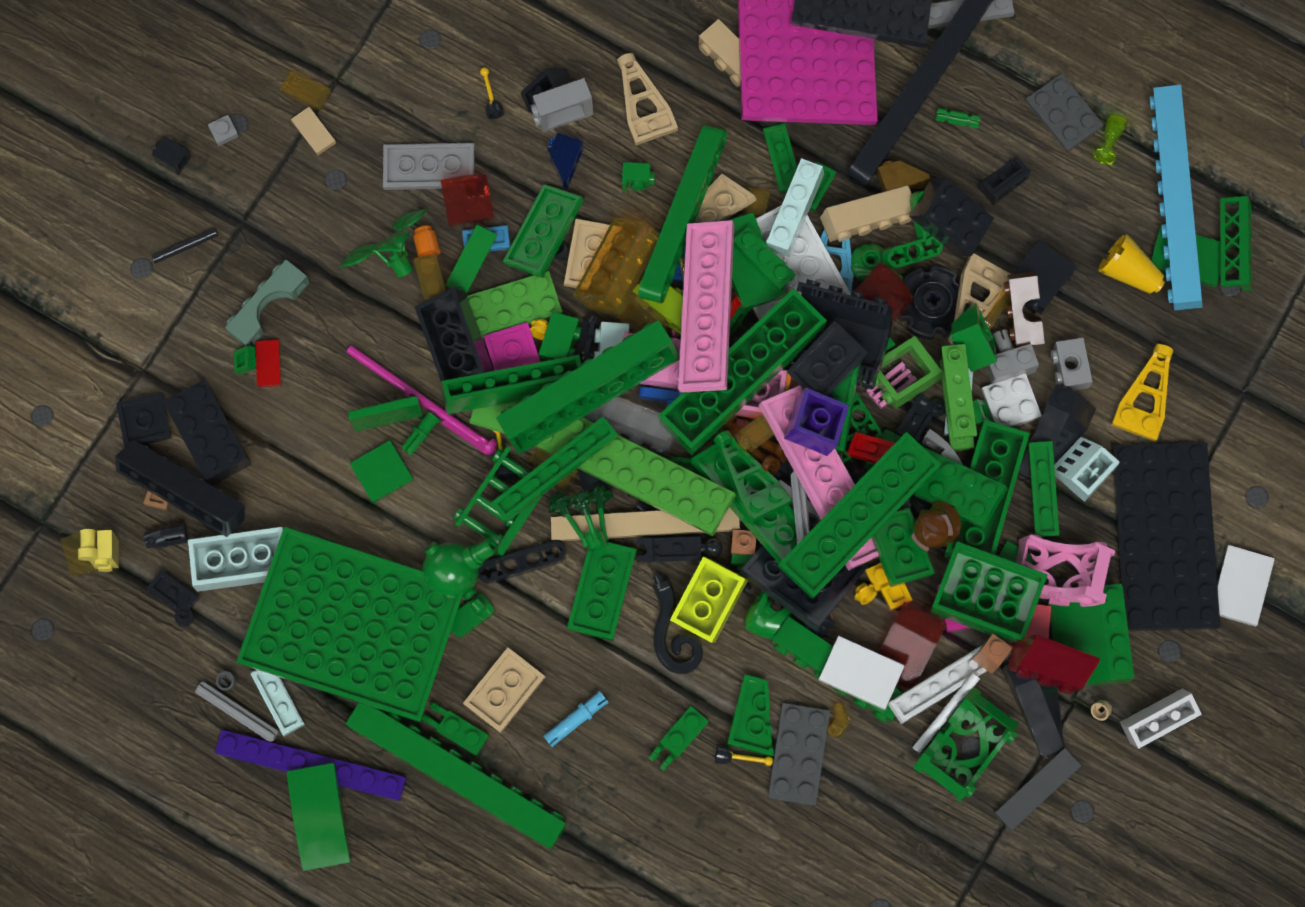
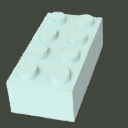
M283 527L234 533L228 537L219 535L188 540L192 586L199 592L264 583Z

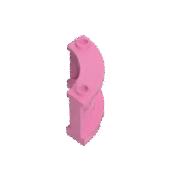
M1030 534L1019 539L1015 563L1048 574L1046 579L1049 580V583L1044 585L1040 595L1041 599H1049V604L1069 606L1070 602H1079L1081 607L1105 603L1107 594L1103 593L1110 558L1115 555V550L1109 548L1107 544L1103 542L1084 545L1062 544L1042 539L1041 536L1036 534ZM1028 548L1041 552L1040 556H1034L1031 553L1037 565L1026 561ZM1096 559V562L1093 561L1092 563H1090V560ZM1067 560L1077 569L1079 575L1068 579L1060 588L1057 587L1054 578L1046 570ZM1073 584H1078L1077 588H1071Z

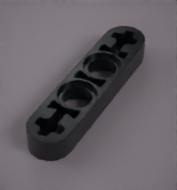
M551 541L485 561L483 566L479 567L478 578L484 584H493L559 564L566 557V548L559 541ZM553 547H556L557 550H562L558 558H555L554 555L546 556L548 561L544 562L541 550H545V554L551 553ZM535 553L539 555L540 560L536 565H529L526 562L529 554ZM508 560H513L517 563V568L513 572H507L504 570V563ZM499 563L503 575L499 576L498 571L491 573V578H487L485 575L481 576L485 571L484 568L489 567V570L497 569L495 564Z

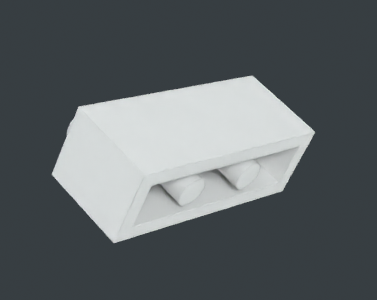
M1182 688L1126 718L1120 724L1129 742L1139 749L1202 714L1192 694Z

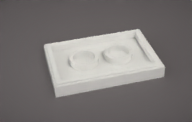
M1227 546L1217 583L1219 613L1221 617L1254 627L1258 625L1275 558L1234 546Z
M838 636L819 681L885 710L904 669V665Z

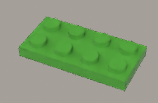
M549 271L545 273L543 278L534 275L467 296L482 340H484L485 335L528 322L530 326L533 320H550L552 312L563 314Z

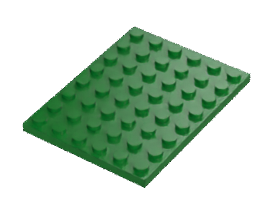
M284 527L236 663L421 722L464 592L458 594L457 597H444L443 594L430 590L424 581L423 571Z

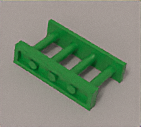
M508 446L503 451L498 449L492 458V461L495 462L466 507L464 509L460 507L453 517L456 520L453 527L456 529L463 522L485 538L493 539L498 547V552L495 554L498 557L503 556L540 500L538 498L506 523L493 507L491 501L481 495L488 483L502 493L511 488L494 476L501 464L521 478L530 473L507 457L511 450ZM475 503L505 522V526L508 528L503 535L500 533L496 534L468 515Z

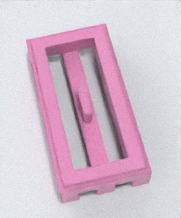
M903 362L885 375L886 379L889 380L898 372H903L890 383L892 387L896 386L906 377L909 379L895 390L897 393L917 381V378L911 374V371L905 367ZM878 386L874 387L873 390L867 389V394L880 409L887 405L884 400L881 402L879 399L882 397V391H879L876 395L874 394V391L879 388Z

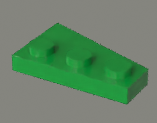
M746 674L743 675L726 745L770 757L774 756L769 714L768 680Z

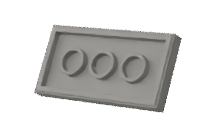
M474 143L383 144L384 190L475 188Z

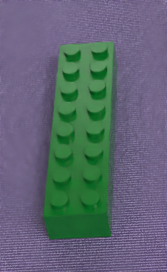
M793 288L729 348L727 390L683 392L658 415L659 424L693 455L826 329L827 320Z
M660 321L650 322L638 333L626 336L621 343L614 347L606 348L596 358L586 360L576 370L564 373L559 380L544 385L534 395L524 397L514 407L504 409L496 419L518 454L521 455L680 360V357Z

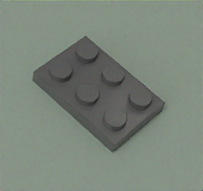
M1060 74L1025 100L1026 104L1066 153L1094 135L1104 126L1063 74Z

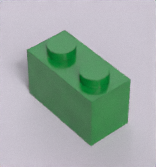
M552 312L539 351L540 361L575 355L576 349L573 347L575 341L580 340L583 330L580 327L578 318Z

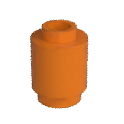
M421 226L415 229L413 239L418 258L424 259L426 262L435 260L437 255L440 254L435 231L432 230L431 226Z

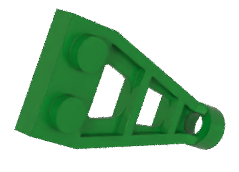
M729 430L721 432L714 438L713 441L718 447L738 504L751 523L790 505L792 499L781 483L768 471L765 472L762 469L761 464L736 442ZM739 457L749 466V469L741 473H737L732 464V460ZM750 476H755L765 485V489L751 495L746 491L743 480Z

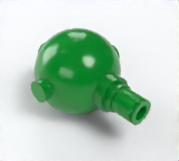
M491 538L478 545H470L468 547L458 543L438 545L436 542H432L424 550L427 554L422 565V571L425 576L423 577L424 581L431 591L443 594L444 597H457L458 594L464 592L463 598L468 600L476 593L474 586L478 580L479 567L483 566L487 558L498 552V547Z

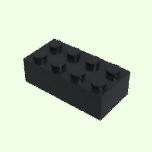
M453 287L414 306L441 384L444 380L494 371L466 292Z
M205 379L163 401L206 483L213 486L251 465Z

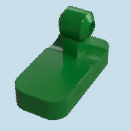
M478 594L458 610L451 630L455 637H465L494 614L493 606L483 594Z

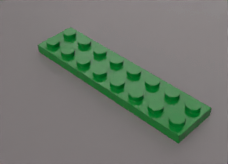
M906 432L778 564V567L813 599L940 467L941 463Z

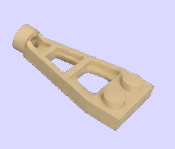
M627 53L620 56L617 62L622 71L627 124L635 146L678 131L671 108L640 67L634 54ZM641 79L646 91L633 95L629 83L630 81ZM648 98L656 106L657 112L640 118L636 112V103Z
M976 254L969 256L960 278L954 321L964 313L966 304L971 306L977 303L985 318L1004 295V282H1007V275L1010 273ZM972 282L990 291L989 296L984 302L971 297Z

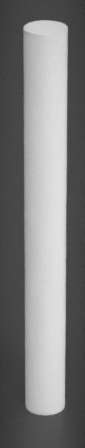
M974 673L970 675L912 747L914 750L921 753L980 680Z

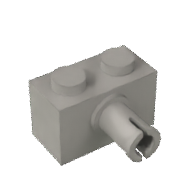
M1006 329L1002 330V333L998 331L993 334L1000 353L997 354V362L985 367L991 384L1023 374L1030 375L1036 373L1039 364L1031 344L1013 348Z

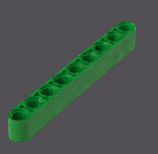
M703 125L640 283L639 298L661 304L664 302L686 247L687 224L695 223L726 144V129Z

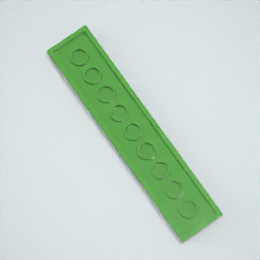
M581 418L534 447L553 455L594 423ZM619 435L578 467V469L711 536L715 534L736 497L734 492Z

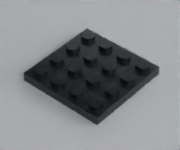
M763 545L741 569L739 574L817 631L865 573L869 565L864 563L849 571L845 565L813 599L778 567L779 563Z

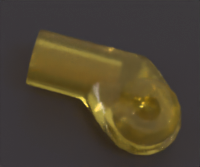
M843 702L832 706L836 718L832 725L828 727V733L834 738L841 737L850 724Z

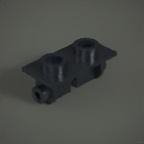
M590 316L589 319L583 318L581 326L583 330L575 355H579L581 363L588 359H593L594 351H598V343H594L595 329H599L602 321H599L597 316Z

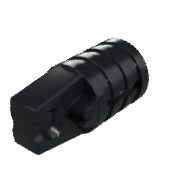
M184 522L158 527L144 532L143 536L147 548L175 546L188 543L189 540L187 527Z

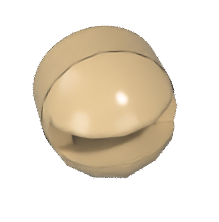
M1103 699L1096 701L1091 707V714L1100 721L1106 720L1112 712L1111 704ZM1100 707L1105 708L1102 713L1098 710Z

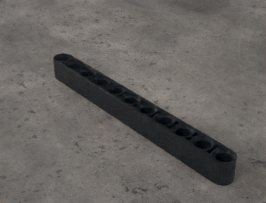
M964 0L847 172L849 176L865 186L869 184L876 174L878 167L887 158L994 0Z

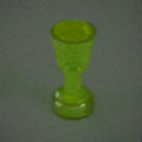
M1116 114L1107 115L1104 132L1106 141L1103 148L1095 150L1093 154L1094 160L1105 165H1113L1115 163L1116 155L1112 148L1114 142L1120 139L1129 123L1126 118Z

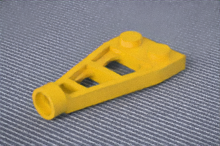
M1156 344L1153 356L1119 403L1111 426L1156 442L1165 418L1169 362L1174 351L1171 347ZM1150 371L1161 376L1158 389L1144 385V381ZM1144 392L1153 395L1155 402L1152 413L1134 408L1133 402L1138 394Z

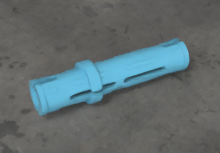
M598 691L584 704L580 703L578 709L544 734L543 737L553 748L554 745L587 719L591 720L593 718L592 715L609 702Z

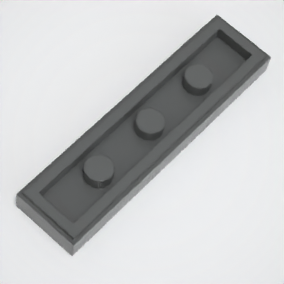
M1064 748L994 814L1012 831L1077 771L1081 764Z

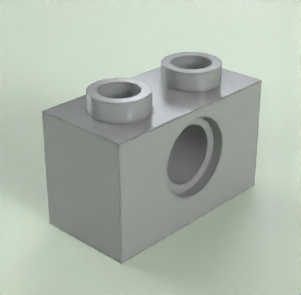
M1084 338L1056 342L1053 350L1050 351L1051 361L1057 367V372H1055L1056 384L1072 391L1090 388L1093 381ZM1065 362H1073L1076 369H1068L1065 366Z

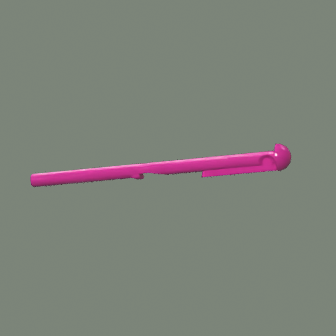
M351 345L347 349L349 355L404 392L407 397L417 396L419 403L443 420L441 424L484 454L491 455L495 453L497 442L494 438L489 441L453 415H447L446 410Z

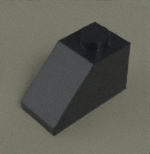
M548 68L520 92L528 111L532 112L530 105L534 104V95L571 83L572 79L567 69Z

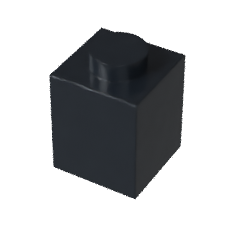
M166 136L161 141H158L153 148L152 156L155 161L176 175L181 173L191 159L187 149Z

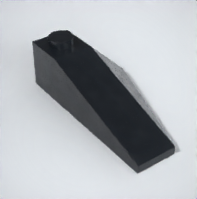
M1056 384L1030 443L1053 441L1055 465L1087 431L1096 408L1079 393ZM1027 449L1018 474L1031 479L1029 449Z
M1009 664L1005 665L1002 672L1041 757H1046L1064 749L1057 687L1052 685L1043 686L1038 684L1035 679L1018 677L1016 672L1008 670Z

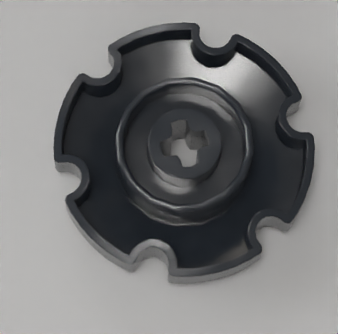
M932 266L930 272H924L922 268H919L903 279L900 285L903 293H897L895 309L899 321L910 324L908 331L911 334L927 340H933L935 334H941L943 338L949 337V334L952 332L951 324L955 318L960 284L955 282L957 275L954 272L943 267ZM929 300H933V303H935L936 306H932V303L929 302ZM966 304L964 312L970 307V304Z

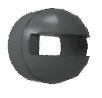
M223 671L218 674L216 684L221 690H231L237 684V678L232 672ZM225 676H227L229 680L232 682L231 685L226 679H224Z

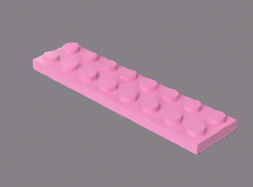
M733 220L687 224L678 382L680 393L727 390L734 243Z
M797 386L762 401L759 407L818 516L822 520L855 484L836 449L828 456H825L784 439L796 398L803 391L801 386ZM872 538L846 564L848 571L879 557Z

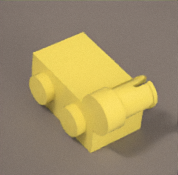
M93 529L80 530L79 560L90 561L93 567L100 572H110L112 568H119V540L112 530H97V536Z

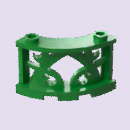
M975 687L968 693L912 767L919 773L924 771L954 794L958 802H961L965 796L970 798L977 789V786L974 785L1005 742L1010 744L1018 734L1015 729L1020 723L1017 720L1011 719L980 695L982 692ZM975 705L986 712L988 716L983 719ZM991 718H994L1006 727L1000 736L993 734V729L998 726L992 725L986 729L985 723ZM967 720L969 726L973 722L975 726L969 730H964L961 727V723ZM978 730L980 755L968 760H955L957 748L955 742L949 736L950 733L953 732L957 735L966 736ZM989 742L997 743V745L988 755ZM944 746H949L952 750L950 760L946 759L948 754L942 752ZM936 765L946 767L945 772L939 769ZM981 765L972 776L969 768ZM951 768L956 769L955 777L957 780L960 774L966 776V782L963 786L949 776Z

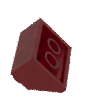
M1036 634L1014 642L1008 670L1016 672L1018 677L1032 678L1037 680V683L1040 685H1052L1057 687L1059 692L1072 694L1084 688L1099 664L1100 658Z

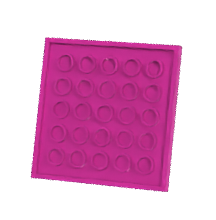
M737 0L741 120L856 125L877 124L873 39L791 25L795 0Z

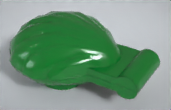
M873 243L863 244L856 248L851 256V270L854 277L858 281L865 283H878L887 293L892 294L900 286L904 277L893 268H888L883 264L882 254L885 248Z

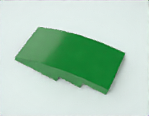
M335 762L287 770L293 822L303 871L351 862L352 859L347 841L348 832L343 813L344 805Z

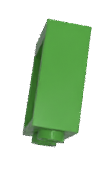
M916 336L884 355L875 387L878 386L882 391L881 396L888 405L891 404L894 409H897L940 381L942 370ZM909 352L926 376L897 393L880 370Z

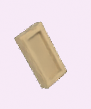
M310 107L291 119L293 125L317 156L336 144L334 138Z

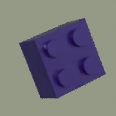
M805 388L796 398L784 439L828 456L838 445L849 405Z

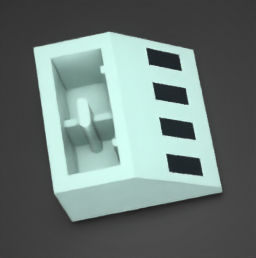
M1080 437L1054 465L1055 476L1085 502L1110 476L1120 462L1102 446Z

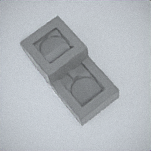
M929 429L921 444L963 465L952 447L937 433Z

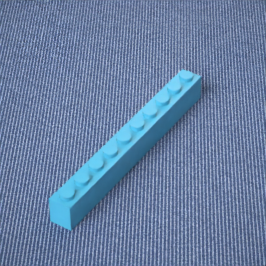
M1181 85L1153 88L1154 96H1150L1151 110H1156V117H1152L1153 131H1158V138L1154 139L1155 152L1160 153V159L1156 160L1157 174H1162V181H1158L1159 195L1164 196V202L1160 203L1161 216L1166 217V224H1162L1163 238H1168V246H1164L1165 260H1170V267L1166 268L1167 281H1172V289H1168L1169 303H1174V310L1203 308Z

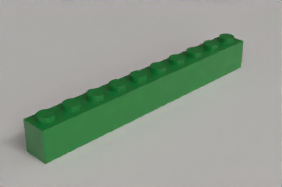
M358 703L346 722L348 728L549 850H553L567 827L566 823L563 822L565 818L555 811H552L551 814L543 810L544 805L533 798L530 801L523 798L522 795L524 793L514 786H511L510 789L503 786V780L491 773L488 777L481 772L482 767L472 761L469 764L460 760L462 755L452 749H449L448 752L440 747L442 743L431 736L428 740L420 735L422 731L409 724L408 727L399 723L401 718L395 714L388 713L386 715L379 711L380 709Z

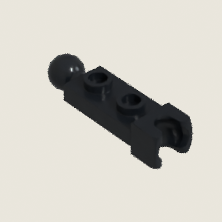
M701 536L638 538L636 543L646 546L647 553L643 556H638L636 561L637 563L701 561L703 558L702 553H706L709 557H717L721 554L723 546L717 539H709L705 544H702Z

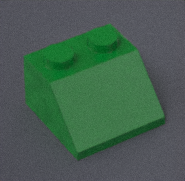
M977 303L972 304L951 324L952 333L949 334L953 345L965 344L968 367L971 372L997 362L995 339Z

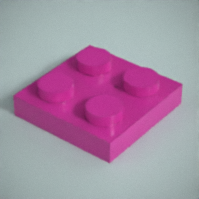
M528 322L484 336L494 371L540 362Z

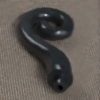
M662 573L653 577L656 582L653 589L660 607L654 629V650L658 660L667 670L677 674H688L700 665L703 658V648L700 641L694 635L683 633L677 635L672 640L671 650L673 654L679 655L681 653V645L687 643L692 647V656L684 662L676 661L670 656L666 646V635L671 622L670 619L675 610L676 598L671 581H665Z

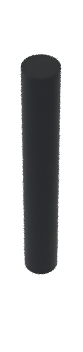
M215 228L151 255L156 264L213 239L218 234Z

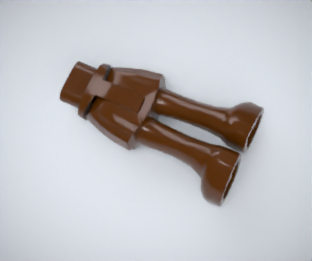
M733 416L718 430L720 433L729 430L736 442L761 464L765 472L768 471L774 475L780 469V462L785 463L787 461V457L779 442L775 443L766 438L758 431V426ZM754 442L758 444L759 446L770 452L772 455L764 454L759 449H757L752 443Z

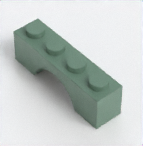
M287 260L282 264L279 263L273 269L272 276L267 281L264 280L260 283L255 295L244 301L242 309L238 314H234L228 319L227 326L225 327L227 333L243 347H253L256 344L255 341H259L264 335L260 324V317L266 305L279 298L295 300L310 284L307 276Z

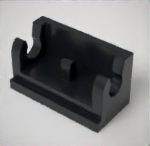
M1016 156L986 180L979 183L977 187L994 205L1027 181L1031 170Z

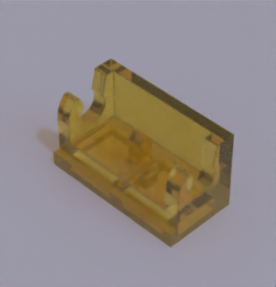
M635 293L619 308L620 312L617 317L624 324H629V328L635 333L641 331L646 324L658 320L665 331L668 330V322Z

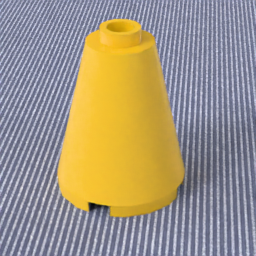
M1127 234L1125 236L1122 235L1108 251L1110 254L1107 260L1103 259L1098 268V271L1102 274L1149 294L1152 292L1157 293L1165 283L1163 281L1164 275Z

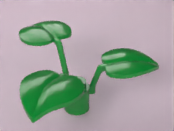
M428 209L414 210L400 216L392 224L393 229H397V232L381 240L376 245L369 243L354 249L345 257L340 269L358 264L371 254H376L386 263L387 267H392L398 278L409 274L413 267L407 258L408 253L405 248V241L410 232L408 229L404 230V228L416 223L425 212H428ZM380 251H392L388 256L389 260Z

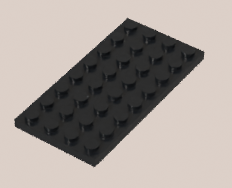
M1207 443L1113 445L1112 455L1120 462L1113 472L1120 584L1123 586L1128 631L1220 629Z

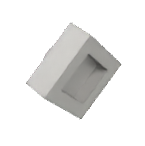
M228 115L208 124L218 147L239 137Z

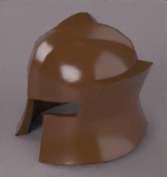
M935 501L930 508L931 510L920 511L916 519L914 532L911 537L926 552L929 551L930 547H942L950 544L959 535L961 528L959 513L947 503Z

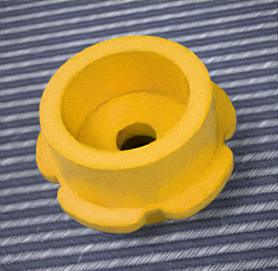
M544 319L533 320L530 328L532 336L538 340H543L549 322Z
M863 583L855 590V600L859 601L862 605L871 602L877 595L873 589L874 585Z

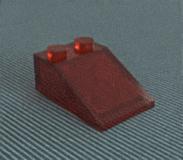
M906 602L903 603L878 654L904 665L897 683L912 689L916 686L947 623Z

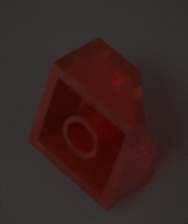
M467 175L441 180L450 228L495 220L487 175Z
M881 262L876 265L855 291L865 294L864 299L873 301L874 297L887 300V305L893 307L892 325L914 299L899 274Z

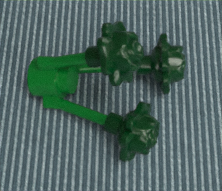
M595 486L590 489V493L588 491H581L573 496L558 493L550 498L548 513H561L564 518H567L581 539L583 547H588L590 552L606 547V541L609 540L606 533L604 509L605 502L614 497V494L608 491L606 486ZM592 502L596 504V510L599 512L601 531L599 528H594L590 516L592 512L589 506ZM569 506L580 509L582 516H585L589 531L585 532L586 537L570 515Z

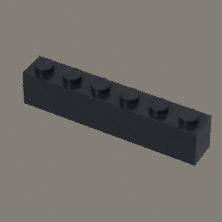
M133 440L115 456L116 472L225 537H228L245 521V506L240 500L232 498L221 489L206 483L201 477H196L189 473L184 467L172 463L165 456L150 450L148 446Z

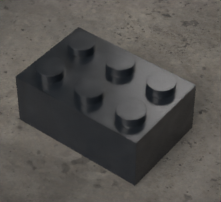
M948 178L931 179L909 216L956 256H972L994 219Z

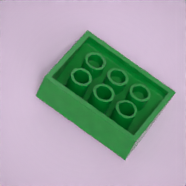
M956 542L931 613L983 633L994 634L1000 639L1014 644L1016 641L1025 639L1048 574Z
M1122 584L1104 585L1103 593L1107 595L1105 603L1100 605L1081 607L1079 602H1070L1069 606L1049 604L1048 599V606H1051L1050 624L1052 640L1100 658L1099 664L1084 687L1130 683L1134 679Z

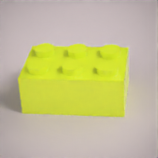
M703 557L670 621L711 643H715L748 580L719 563Z

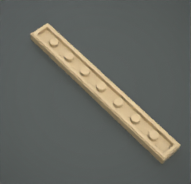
M730 507L716 532L740 530V519ZM663 511L604 514L608 538L705 533ZM599 514L590 515L594 528H599L601 531ZM572 516L586 537L585 532L589 531L585 516ZM551 517L552 541L581 540L566 517Z

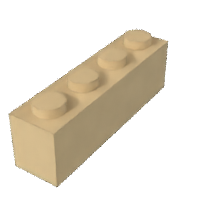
M718 19L699 36V49L705 56L709 55L713 58L716 67L722 72L725 70L730 75L732 83L739 87V38Z
M904 186L826 208L820 219L829 241L838 240L842 242L851 238L852 235L859 234V236H864L877 228L885 230L898 222L901 225L912 220L909 217L912 212L910 206L912 194L909 187Z

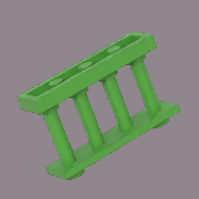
M965 344L942 346L943 360H939V365L942 370L941 381L949 443L954 451L973 450V437L977 436L966 347Z

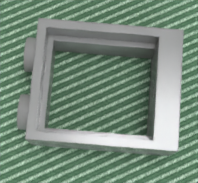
M585 78L534 95V104L530 105L536 127L540 125L542 132L594 115L592 96Z

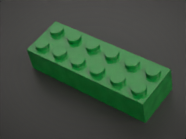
M983 421L969 469L1006 485L1008 490L985 529L960 518L961 528L959 535L946 546L943 558L950 560L956 542L995 555L1030 433L991 421Z

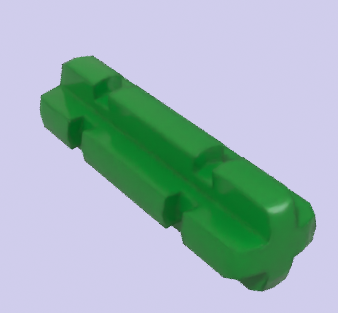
M938 108L936 113L937 121L945 122L947 120L948 123L966 126L967 124L971 128H978L981 119L979 115L972 114L970 116L968 113L950 110L949 112L945 108Z

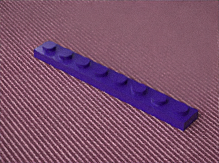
M221 730L215 750L217 755L283 772L335 762L339 786L399 802L401 801L407 780L403 776Z

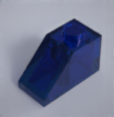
M557 132L555 139L550 140L547 152L550 154V161L563 188L568 189L584 150L583 141Z

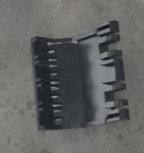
M807 279L806 283L799 282L796 291L801 292V296L827 320L826 329L834 320L837 321L870 353L860 363L857 386L862 384V387L873 390L891 333L893 307L887 305V300L874 297L873 301L864 299L865 294L851 291V295L842 293L843 289L829 285L828 289L821 288L820 282ZM821 334L817 336L787 366L792 367L795 364V362L808 350V348L821 336Z

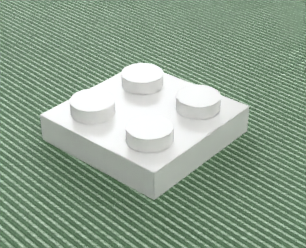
M1026 374L997 382L981 389L994 423L1013 428L1041 419L1042 417Z

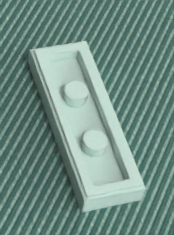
M259 670L250 673L283 736L305 725L280 677Z

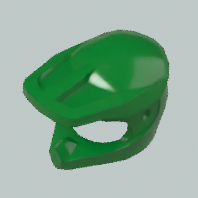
M762 591L746 613L744 621L745 630L755 636L772 640L791 612L785 607L780 611L772 610L770 606L773 600L768 599V595Z

